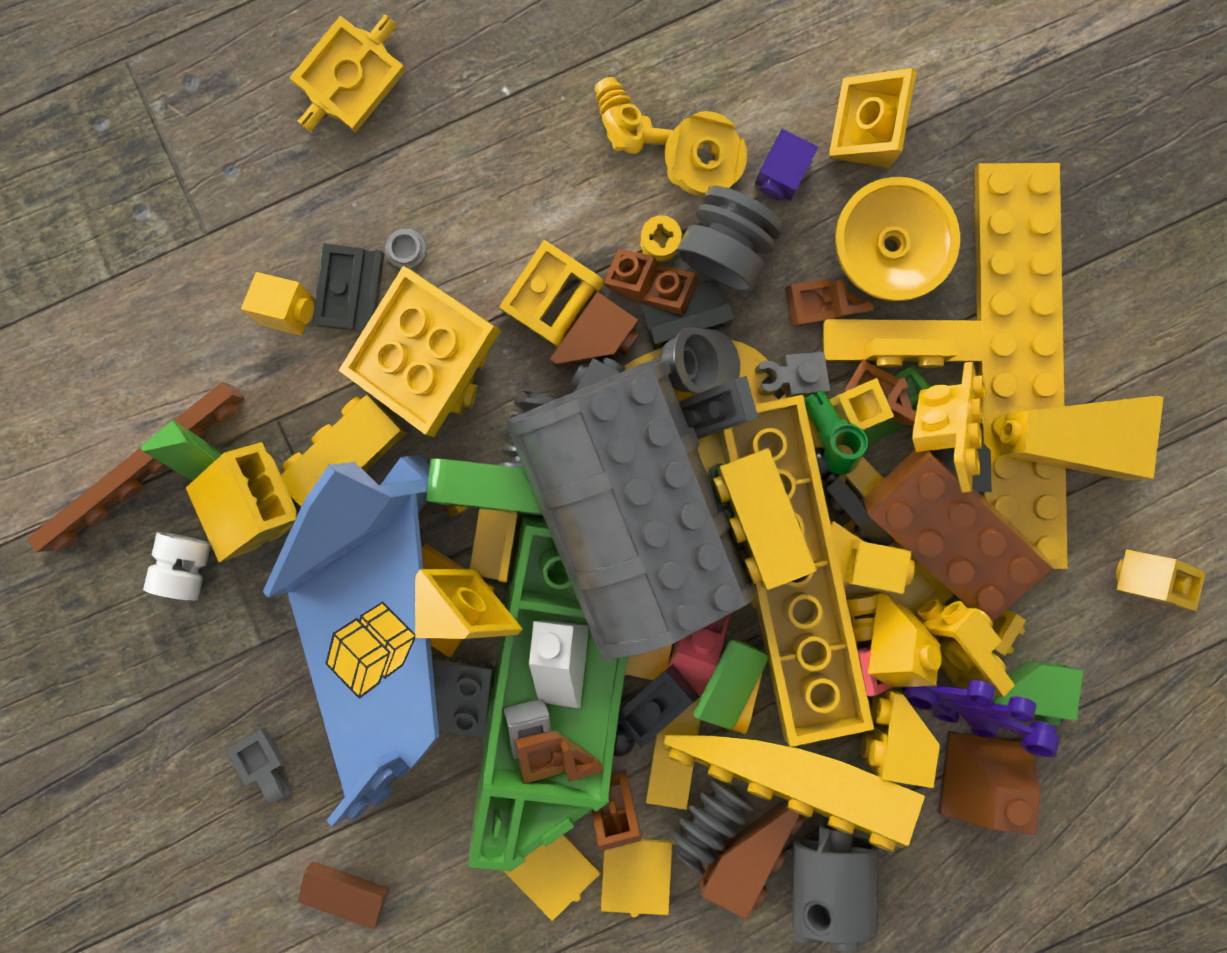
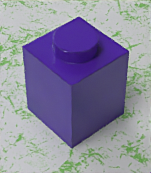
M781 129L759 171L755 184L761 186L760 190L773 199L782 200L785 198L791 201L818 146Z

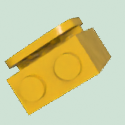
M262 442L223 453L186 487L219 563L252 552L267 541L270 542L280 538L291 530L297 517L296 508L275 461L266 452Z

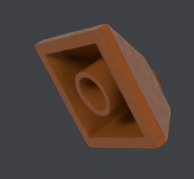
M948 731L938 813L993 830L1036 835L1041 792L1034 754L1022 748L1021 740L997 737L987 738L974 734Z

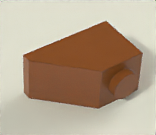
M597 292L551 356V364L560 369L589 364L592 358L599 362L603 361L604 357L612 360L615 359L620 351L626 355L640 335L635 332L638 320Z

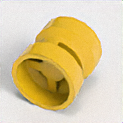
M871 592L846 597L855 642L872 639L878 593L882 592Z

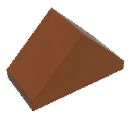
M626 770L611 774L609 803L596 812L592 809L600 852L639 842L642 839V832Z

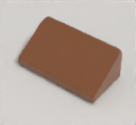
M312 861L305 870L297 902L375 929L389 888Z

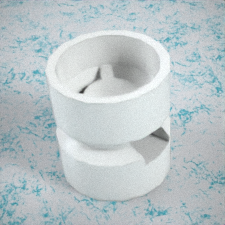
M157 532L151 554L157 561L156 564L148 567L143 590L168 598L198 600L203 576L198 571L199 568L207 565L211 548L210 542L178 534ZM177 558L182 559V567L174 565Z

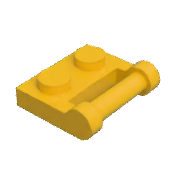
M543 240L500 304L499 309L558 348L565 338V334L594 291L599 292L601 290L604 280L546 240ZM574 276L581 283L550 327L541 320L570 277Z

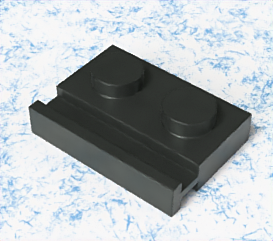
M323 243L312 319L313 325L363 332L378 307L385 257L383 251H371L364 248Z

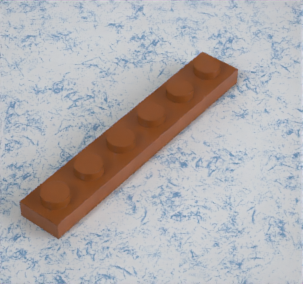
M221 382L174 421L201 439H204L206 437L204 431L215 422L223 423L231 418L238 411L236 405L245 398L235 386ZM139 448L27 538L28 542L36 552L56 551L59 553L66 550L78 540L76 534L87 525L89 527L103 521L110 514L109 507L119 499L124 501L134 496L141 490L142 485L140 483L150 474L157 475L169 467L144 453Z

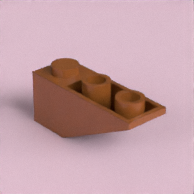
M783 800L738 832L734 838L728 839L725 842L726 847L723 851L716 849L714 853L715 861L707 866L699 882L701 897L747 920L752 908L758 910L767 892V887L764 884L770 872L776 873L781 867L786 854V850L783 847L789 835L794 836L799 831L804 815L788 809L789 801Z

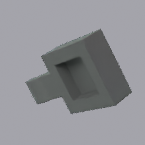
M266 727L225 750L245 787L257 781L270 806L292 793L287 781L276 771L278 767L286 762Z

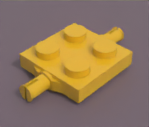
M340 15L290 76L293 84L306 93L312 102L307 111L297 120L307 131L312 133L321 119L328 115L340 120L356 133L406 72L404 65L387 53L383 46V43L398 27L391 18L389 19L387 15H383L382 19L369 33L354 27Z

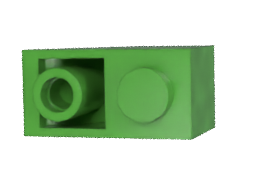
M1027 660L1008 675L1015 686L1005 697L994 695L992 704L1008 705L1010 697L1013 696L1024 697L1034 701L1037 705L1035 721L1051 725H1061V719L1077 721L1083 670L1067 665Z

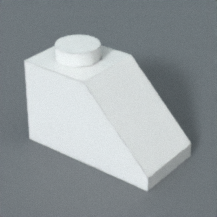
M556 620L533 622L529 666L538 700L542 699L546 704L572 708L581 707L589 626L587 624Z

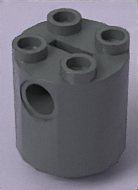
M828 823L820 824L819 834L797 837L793 841L792 926L794 929V940L801 943L830 942L833 943V948L837 951L856 952L859 950V942L874 940L878 933L879 847L869 843L868 839L834 829L827 825Z

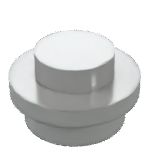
M400 229L392 233L388 238L385 252L388 260L395 267L401 269L405 266L409 269H414L424 261L427 248L424 239L418 232L412 229Z

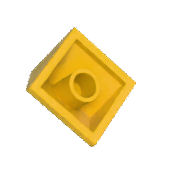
M913 68L843 78L829 156L833 159L889 169L903 150L917 71Z
M420 569L415 575V638L470 639L518 635L522 631V627L475 569Z

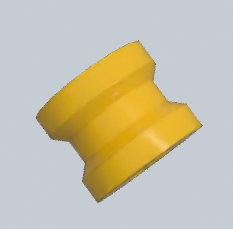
M659 215L649 219L641 231L640 246L643 254L655 256L659 263L670 261L676 256V249L681 242L682 232L680 226L674 219L668 216Z

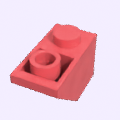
M730 614L677 641L672 650L668 667L673 664L692 688L701 696L719 662Z

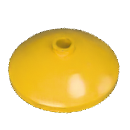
M889 177L876 180L864 186L848 201L837 222L835 249L844 273L860 290L870 296L886 301H907L929 293L949 275L955 265L960 249V229L952 207L936 189L916 179ZM891 239L895 241L897 251H888L885 247V240Z

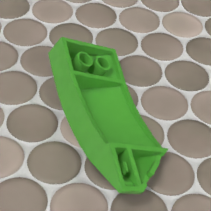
M521 515L505 601V608L522 627V631L518 635L499 636L481 754L468 867L509 872L524 863V857L543 844L548 846L574 827L573 823L593 809L596 812L609 803L608 796L614 745L628 657L615 658L610 662L602 660L589 628L581 707L572 708L545 703L550 716L552 732L557 731L599 759L604 772L570 782L566 774L562 773L524 784L520 775L518 758L513 759L503 710L508 706L538 700L529 666L533 622L556 620L588 625L545 519Z

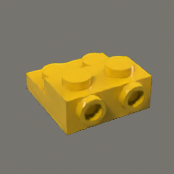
M936 598L927 601L919 608L917 618L941 644L940 667L954 686L968 689L970 681H984L996 688L995 695L1005 697L1015 684L1006 674L1004 662L992 653L1002 641L992 629L993 622L989 616L980 609L967 608L962 601H956L950 605H942L939 599Z

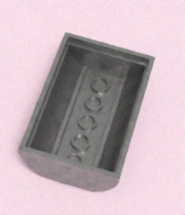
M657 358L505 421L601 658L609 662L615 658L643 654L676 643L747 605L757 594V588L751 581L750 576L746 574L731 537L729 517L725 507L718 504L697 450L700 444L694 428H688L668 374L671 373L667 360L658 362Z

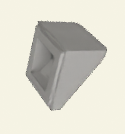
M542 699L508 706L503 710L513 759H517L515 739L552 732L550 716Z

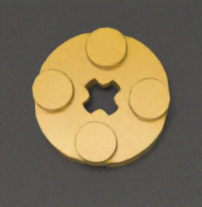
M704 111L693 114L675 127L670 133L665 146V162L668 167L667 175L673 184L679 185L684 191L692 195L704 197L711 186L730 188L738 181L746 167L747 147L744 139L740 140L738 133L733 129L735 125L731 120L721 114ZM704 145L709 146V153L715 155V160L709 161L707 164L702 163L697 155V151L701 150Z

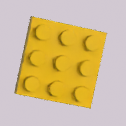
M403 266L339 371L422 433L434 437L501 330L411 269Z

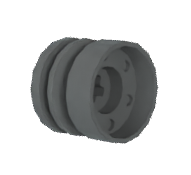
M711 186L704 195L703 201L705 204L699 205L696 211L697 218L706 227L689 225L676 249V254L687 265L712 280L715 279L718 283L730 288L751 292L765 266L762 258L755 252L771 254L776 245L773 239H779L785 224L777 214L759 201L730 188Z

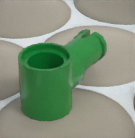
M825 391L816 392L817 398H815L814 394H811L804 399L807 414L819 432L817 438L824 448L825 462L830 471L840 475L849 474L856 469L868 447L866 433L860 427L849 424L846 419L841 420L827 398ZM840 444L849 447L853 454L847 455L840 452L836 445Z

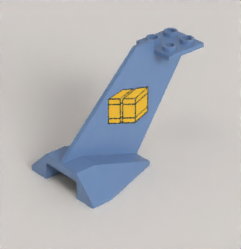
M423 455L400 457L381 485H378L355 462L330 464L305 498L263 589V593L268 598L288 593L345 796L326 820L332 827L347 818L351 821L356 820L368 809L370 804L375 808L382 804L393 792V788L390 785L395 778L400 779L410 769L415 767L439 738L430 638H415V575L420 569H423L418 513L426 503L429 464Z

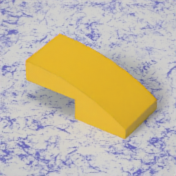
M877 378L829 399L841 420L846 419L849 424H854L862 430L894 417ZM807 414L813 443L816 448L823 447L817 438L819 432Z

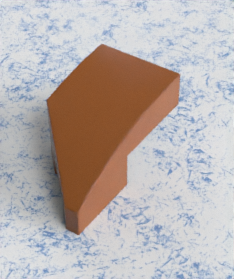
M824 279L796 283L785 288L792 327L821 323L827 319H842L869 313L874 310L873 304L868 300L862 301L846 289L847 284L840 279L834 282Z
M862 359L843 393L877 378L894 415L889 420L913 427L916 410L912 409L907 395L908 385L905 377L898 379Z
M557 731L514 740L520 775L524 784L562 773L566 774L570 782L604 772L599 759Z

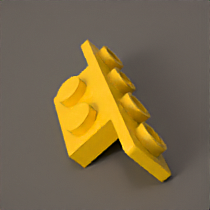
M827 319L823 322V352L825 361H862L863 359L865 361H877L878 367L902 366V361L918 362V367L922 368L943 367L944 362H981L982 322L967 320Z
M973 362L964 363L962 384L952 386L935 385L929 389L920 390L912 437L916 452L955 448L954 463L962 493L972 491L973 475L980 474V461L977 449L982 448V434L979 424L984 423L982 400H986V387L983 375L976 376Z

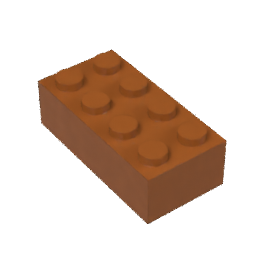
M914 450L863 499L869 517L904 549L912 551L911 555L969 608L980 609L989 616L992 622L1053 569L1042 551L975 488L972 487L971 492L962 493L957 472L934 450L922 452Z

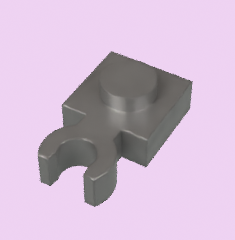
M824 352L788 354L780 359L781 367L773 361H764L755 368V373H767L772 378V384H762L758 388V394L771 395L780 387H785L786 398L798 395L808 397L811 394L816 396V392L824 390L826 394L830 392Z

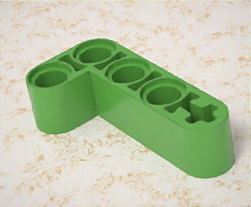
M448 459L430 460L426 502L543 516L524 468Z

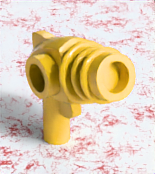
M615 77L604 78L595 85V99L599 102L600 115L607 130V137L612 142L614 150H624L629 154H637L643 149L644 143L666 146L667 139L673 130L652 128L650 118L642 116L635 104H631V98L626 95L622 84L618 83Z

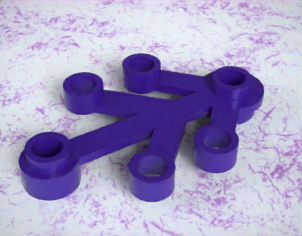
M979 680L970 681L968 689L938 686V681L936 686L901 687L905 698L911 706L922 710H932L934 712L933 716L941 721L957 723L959 715H961L972 727V732L979 736L996 738L998 728L1000 727L1023 736L1021 746L1031 754L1041 757H1055L1057 755L1060 737L1056 735V727L1039 721L1031 722V725L1027 726L1010 719L1014 718L1025 722L1033 721L1037 705L1030 699L1013 696L1010 697L1008 705L992 704L996 688L987 682Z

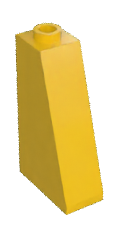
M1149 396L1007 413L1000 429V455L1121 480L1154 479L1164 397Z

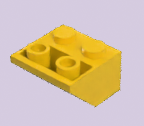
M891 688L878 695L869 696L868 703L874 730H869V733H864L862 737L861 757L865 758V764L878 777H881V780L934 788L940 744L903 694Z

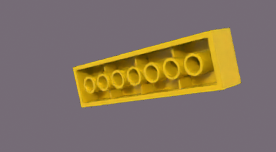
M803 395L755 404L759 419L719 432L725 462L728 464L761 450L770 449L817 570L814 573L770 590L762 588L760 582L755 583L757 594L754 600L765 652L769 656L767 662L783 738L792 747L874 730ZM743 541V548L745 552V557L747 559L750 558V555L746 547V544Z

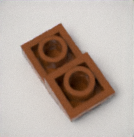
M618 248L603 284L605 287L638 302L684 316L699 280L696 273L659 265L655 256Z

